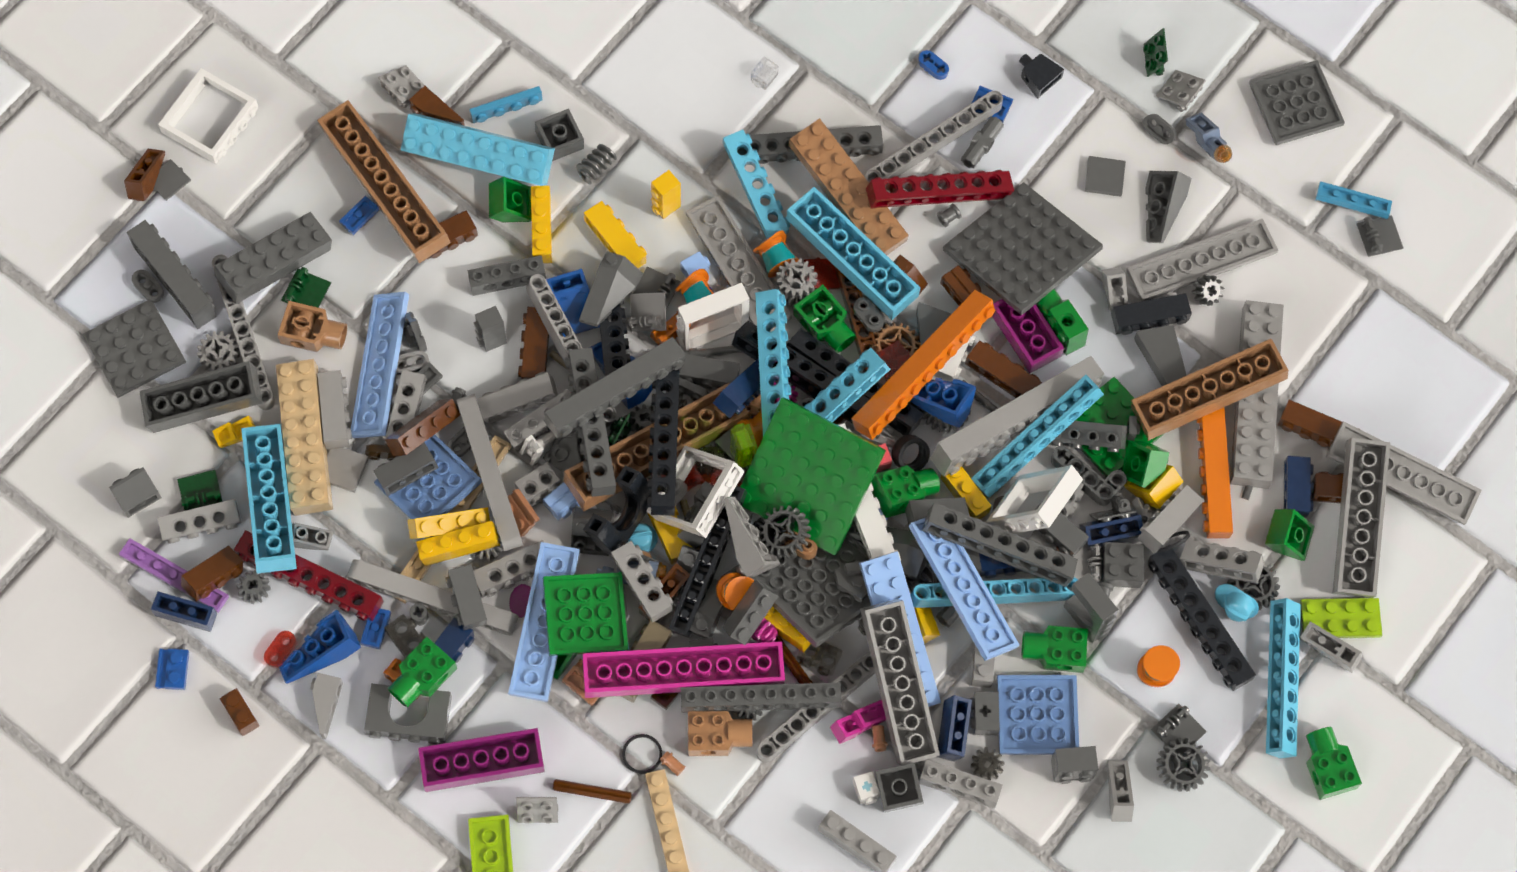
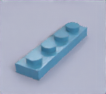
M540 86L471 108L472 122L482 123L488 118L500 117L506 112L518 111L527 105H536L543 100Z
M1321 181L1315 199L1388 219L1392 205L1391 200Z

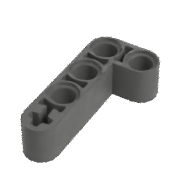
M1058 446L1053 451L1051 457L1052 465L1055 468L1069 465L1077 467L1079 469L1078 473L1083 479L1081 481L1084 484L1082 491L1101 506L1108 505L1111 499L1121 492L1126 483V475L1120 470L1111 472L1104 480L1067 447ZM1090 479L1094 484L1088 485L1085 480ZM1112 479H1119L1121 484H1115ZM1100 492H1106L1109 497H1102Z

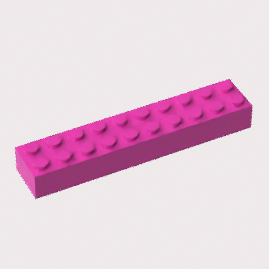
M782 641L748 643L746 645L732 644L585 653L582 657L585 698L681 692V687L784 684L785 682Z

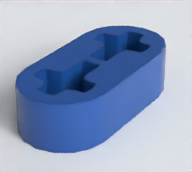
M929 50L920 53L918 63L925 71L938 80H943L948 76L949 66L946 62ZM924 58H930V62L928 60L926 62L923 61ZM938 69H944V72H937Z

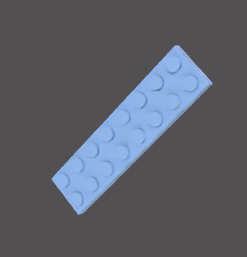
M406 292L377 294L373 297L351 424L352 438L386 436L409 294Z
M925 518L912 522L908 527L984 661L1016 649L1019 646L1018 641L964 547L922 531Z
M543 542L540 544L508 692L511 696L548 702L558 655L549 656L542 578L544 576L575 575L580 549Z
M898 551L860 562L859 565L871 606L895 599L903 600L928 707L941 703Z

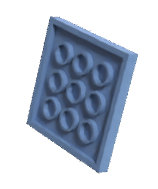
M436 435L426 440L425 444L439 467L438 469L390 496H387L378 478L374 481L375 485L410 519L447 514L482 483V479Z
M997 675L1000 722L999 755H1053L1055 749L1079 747L1077 675Z

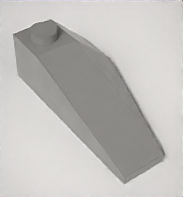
M726 497L724 499L735 553L742 574L746 577H755L779 566L780 562L776 555H771V547L767 549L766 543L764 544L759 537L760 531L748 522L749 516L735 497Z

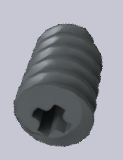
M599 144L597 149L592 150V154L589 153L587 155V159L584 158L581 163L576 165V169L587 184H592L590 177L596 180L595 172L601 175L602 171L600 168L606 170L607 166L605 163L612 165L610 158L617 160V157L610 148Z

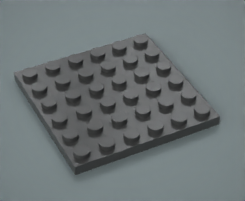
M1024 182L1015 188L1011 195L1005 196L943 246V251L1021 315L1103 249L1102 243Z
M848 533L837 555H833L817 546V554L813 559L805 560L790 553L789 558H786L785 555L782 558L777 557L780 562L779 566L755 577H749L753 580L758 579L775 591L779 597L773 604V607L815 648L861 617V608L871 606L868 594L860 603L849 593H844L837 588L834 569L844 568L845 563L869 560L866 549ZM738 564V565L736 566V571H737L741 576H745V575H743L742 572L740 571V569H739V565H740V564Z

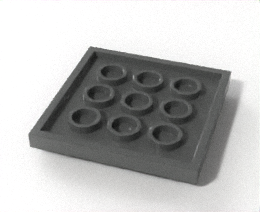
M1318 60L1250 79L1249 81L1251 90L1275 145L1331 130L1345 124Z
M150 300L83 333L117 398L186 363L153 301Z

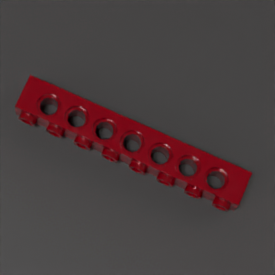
M995 170L993 172L944 173L935 176L928 174L919 177L911 175L904 178L894 176L888 179L877 177L869 182L866 192L870 208L1000 200L1005 196L1011 195L1014 192L1010 171Z
M245 530L233 550L244 563L250 562L256 568L255 556H253V536L251 532ZM296 554L297 569H294L292 572L283 570L270 573L276 579L281 580L283 578L287 580V583L295 588H298V586L304 588V591L311 596L316 594L322 597L321 600L330 605L332 602L339 605L338 608L346 613L349 611L355 613V616L363 621L367 619L373 622L384 602L381 595ZM306 575H312L309 580H303ZM323 583H329L328 587L320 588ZM340 591H346L344 596H337ZM363 599L360 605H354L356 600Z

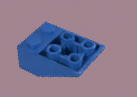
M582 269L546 279L575 334L598 328L579 322L590 292Z

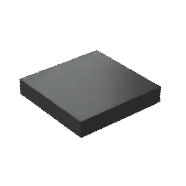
M1089 156L1085 192L1121 197L1126 161Z

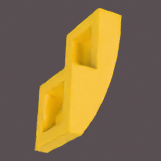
M248 415L233 424L228 422L212 430L219 448H223L243 441L241 428L255 427L252 417Z

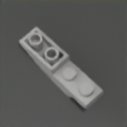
M296 522L292 524L295 548L329 550L333 531Z

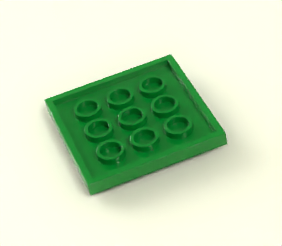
M1114 376L1099 388L1104 395L1075 420L1127 426L1129 416H1135L1131 407V400L1135 398ZM1140 426V434L1136 435L1135 441L1153 444L1164 434L1148 441ZM1126 434L1125 449H1119V452L1107 451L1108 447H1100V450L1088 449L1089 445H1082L1079 449L1107 478L1111 472L1122 469L1129 440H1127Z
M622 572L544 576L542 578L549 656L629 650Z

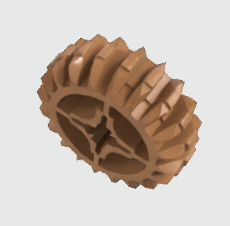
M893 322L891 327L886 323L884 329L882 328L878 333H874L876 345L870 347L874 350V347L877 346L880 358L890 368V372L893 368H896L897 371L920 348L921 342H918L920 337L914 336L916 333L915 329L909 331V325L903 328L902 322L899 326H896L895 322ZM895 336L892 339H886L887 337ZM901 337L907 340L908 343L903 342ZM898 341V347L896 349V352L894 353V345H896V342ZM882 349H884V351L888 352L891 357L887 356V355L882 351ZM906 354H908L907 356H905V357H903V358H898V359H896V358H897L898 356H900V355H906Z

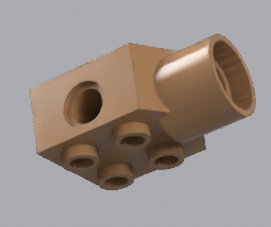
M288 301L278 332L280 344L318 352L323 346L341 350L347 335V324L328 320L325 309Z
M728 711L688 712V756H728L733 747H752V719H732Z

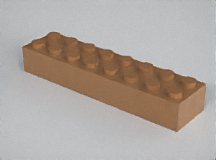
M820 118L790 138L789 147L833 205L886 255L890 254L908 240V233L888 207L870 208L866 192L869 182Z
M1268 339L1131 400V407L1149 441L1288 379L1289 370L1273 340Z

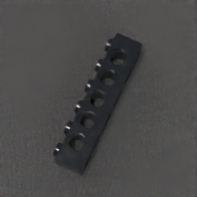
M618 304L612 310V313L600 324L605 376L631 362L630 353L626 354V350L629 349L628 338H624V334H627V324L622 321V319H626L625 308H621V304Z

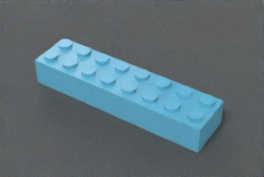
M416 113L408 114L401 146V151L539 186H544L548 183L555 148Z
M815 187L787 210L786 220L891 320L919 297L920 287Z
M281 425L241 428L257 574L297 569Z

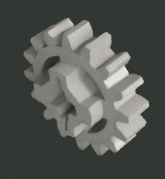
M793 258L790 264L785 261L784 267L780 266L779 272L776 274V278H778L776 284L780 285L779 291L785 290V296L791 294L792 299L795 298V295H798L799 299H802V294L808 296L809 290L814 291L813 285H817V279H815L817 278V272H813L814 266L808 267V261L803 264L801 258H799L798 262H795ZM787 273L788 277L784 280V276ZM807 277H809V282L806 285L805 280H807Z
M213 331V336L210 337V335L206 334L207 339L200 340L202 346H197L198 351H200L197 353V356L200 358L201 365L205 364L207 370L212 367L214 371L217 368L229 367L230 363L236 364L234 358H239V354L236 352L239 351V347L236 345L235 338L231 339L230 334L225 336L224 332L221 331L217 335Z

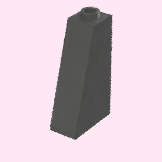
M1174 325L1136 332L1134 340L1161 386L1187 376Z

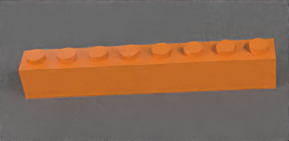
M1223 407L1196 419V423H1199L1197 441H1200L1201 446L1198 449V458L1202 461V466L1199 467V476L1203 477V484L1200 487L1201 496H1204L1202 514H1205L1206 520L1203 521V532H1206L1207 539L1230 538L1233 534L1225 409Z

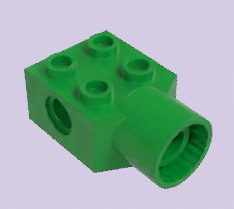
M821 285L794 305L793 315L800 324L817 340L826 341L836 353L844 351L856 339V335L845 323L847 311L824 285Z
M1054 288L1037 302L1036 306L1063 345V352L1067 356L1086 345L1089 329L1069 299L1062 300Z
M903 466L875 474L871 481L873 497H877L885 518L905 513L909 500H923L927 496L937 494L940 490L939 477L932 468L915 472L909 466Z
M1048 625L1044 633L1024 631L1021 658L1040 660L1044 670L1083 673L1086 668L1088 629Z
M426 637L399 664L402 674L387 689L403 706L408 708L419 695L431 697L457 670L456 662Z
M1325 727L1307 734L1306 739L1312 756L1306 762L1319 799H1326L1358 789L1362 782L1348 746L1338 744L1333 728Z

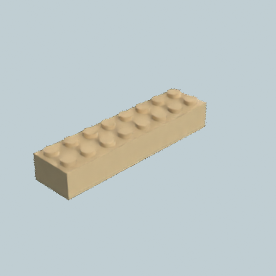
M314 359L277 364L276 373L290 509L295 516L333 510L327 450L323 438L317 374L319 373L318 366Z

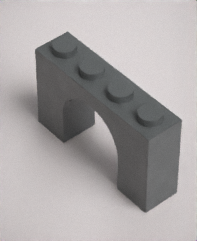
M1087 573L1073 583L1071 590L1075 595L1066 600L1064 608L1080 628L1088 629V638L1093 643L1097 639L1100 642L1108 636V632L1111 630L1110 627L1114 624L1113 621L1117 618L1116 614L1119 609L1091 574Z
M371 683L364 727L366 735L375 739L385 736L394 741L404 738L413 743H420V740H423L433 745L446 742L452 700L451 692L436 690L429 697L428 710L423 720L413 726H402L394 722L390 717L392 694L387 689L390 685Z

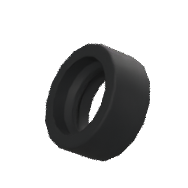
M904 435L893 446L891 452L892 460L897 467L909 466L916 472L923 469L928 463L930 448L924 440L916 435ZM916 443L919 447L916 459L909 464H905L903 462L904 451L909 445Z

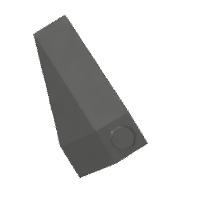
M1149 171L1145 194L1148 195V203L1146 204V210L1148 211L1146 240L1148 243H1164L1187 198L1192 178L1179 171Z
M607 251L598 268L579 322L598 327L612 313V310L624 301V298L629 293H633L636 290L643 273L625 256Z
M886 527L887 532L892 534L894 550H898L904 575L917 580L928 564V560L910 530Z

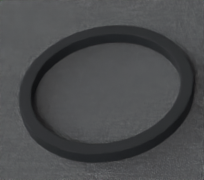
M1189 531L1174 533L1170 538L1186 534V536L1173 545L1160 548L1157 552L1167 551L1184 543L1190 537Z
M635 735L623 747V761L627 768L635 773H650L661 762V745L650 735ZM648 738L658 746L659 759L652 768L637 770L628 764L625 751L629 743L634 739Z

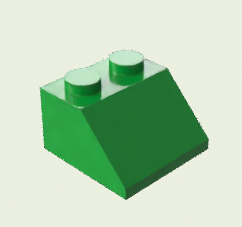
M504 176L489 183V218L502 223L532 221L531 187Z
M1129 440L1122 467V472L1125 473L1127 478L1126 480L1140 487H1147L1165 471L1170 452L1149 442Z
M1275 509L1265 545L1276 553L1305 561L1315 526L1294 509Z

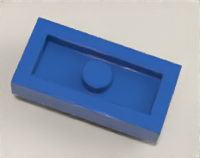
M364 196L339 222L354 235L379 211V207L368 197Z
M380 608L373 622L367 620L360 641L362 646L380 650L392 614L391 611Z

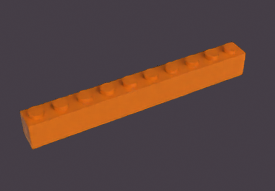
M974 290L851 418L855 430L871 440L879 435L883 428L894 420L901 409L905 408L908 402L920 392L921 388L931 381L933 376L944 367L945 363L957 353L961 346L969 341L970 337L981 328L982 324L992 317L995 312L993 300Z

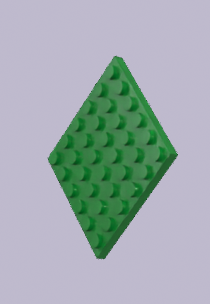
M782 397L740 486L747 491L742 507L765 519H768L766 512L773 514V508H776L778 511L782 505L785 509L788 506H791L793 510L798 508L800 510L799 513L803 512L805 514L804 519L807 518L809 520L807 526H810L811 530L806 532L811 535L809 539L814 541L818 547L833 555H837L886 450ZM783 518V519L777 521L776 523H778V524H779V523H782V522H784L785 519H788V518ZM795 521L793 531L798 533L799 526L798 522Z

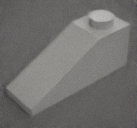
M1312 622L1308 624L1300 636L1301 640L1351 673H1353L1363 657L1360 650Z
M317 673V677L312 679L310 689L313 694L319 732L322 739H326L343 682L341 678Z
M1108 760L1111 821L1132 822L1134 801L1128 761Z

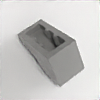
M1120 267L1101 270L1108 309L1112 312L1113 307L1128 304L1126 275Z

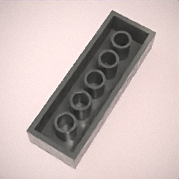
M310 211L215 265L214 276L235 304H238L330 251L332 239Z
M144 220L126 232L133 248L197 329H200L217 317L214 311L216 307L211 296L207 292L204 293L199 281L196 278L193 279L190 275V270L185 264H181L177 253L170 250L168 242L164 237L161 238L159 236V232L153 223L149 225Z
M250 361L139 391L145 427L153 433L263 403L257 368Z

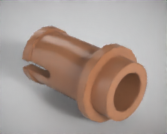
M873 726L871 728L874 741L872 748L876 752H883L888 746V743L885 741L884 726Z
M667 751L660 759L661 765H666L676 776H679L686 766L672 756V752L669 753Z

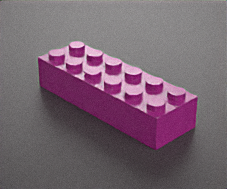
M538 728L418 748L425 792L545 772Z

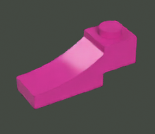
M882 699L855 710L851 715L836 720L830 726L839 744L851 740L873 726L886 721Z

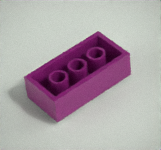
M1002 299L994 303L995 312L992 317L1029 374L1062 357L1064 347L1036 304L1021 315Z

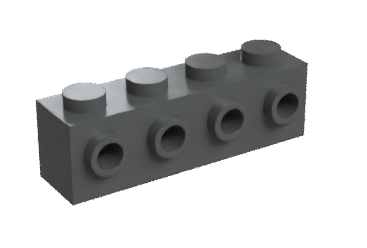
M1074 421L1051 442V445L1063 446V443H1070L1071 448H1081L1082 445H1089L1088 449L1100 450V447H1108L1107 451L1119 452V449H1125L1127 426Z

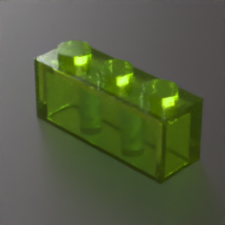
M737 424L731 429L730 450L734 462L739 467L750 466L756 454L757 444L750 424Z

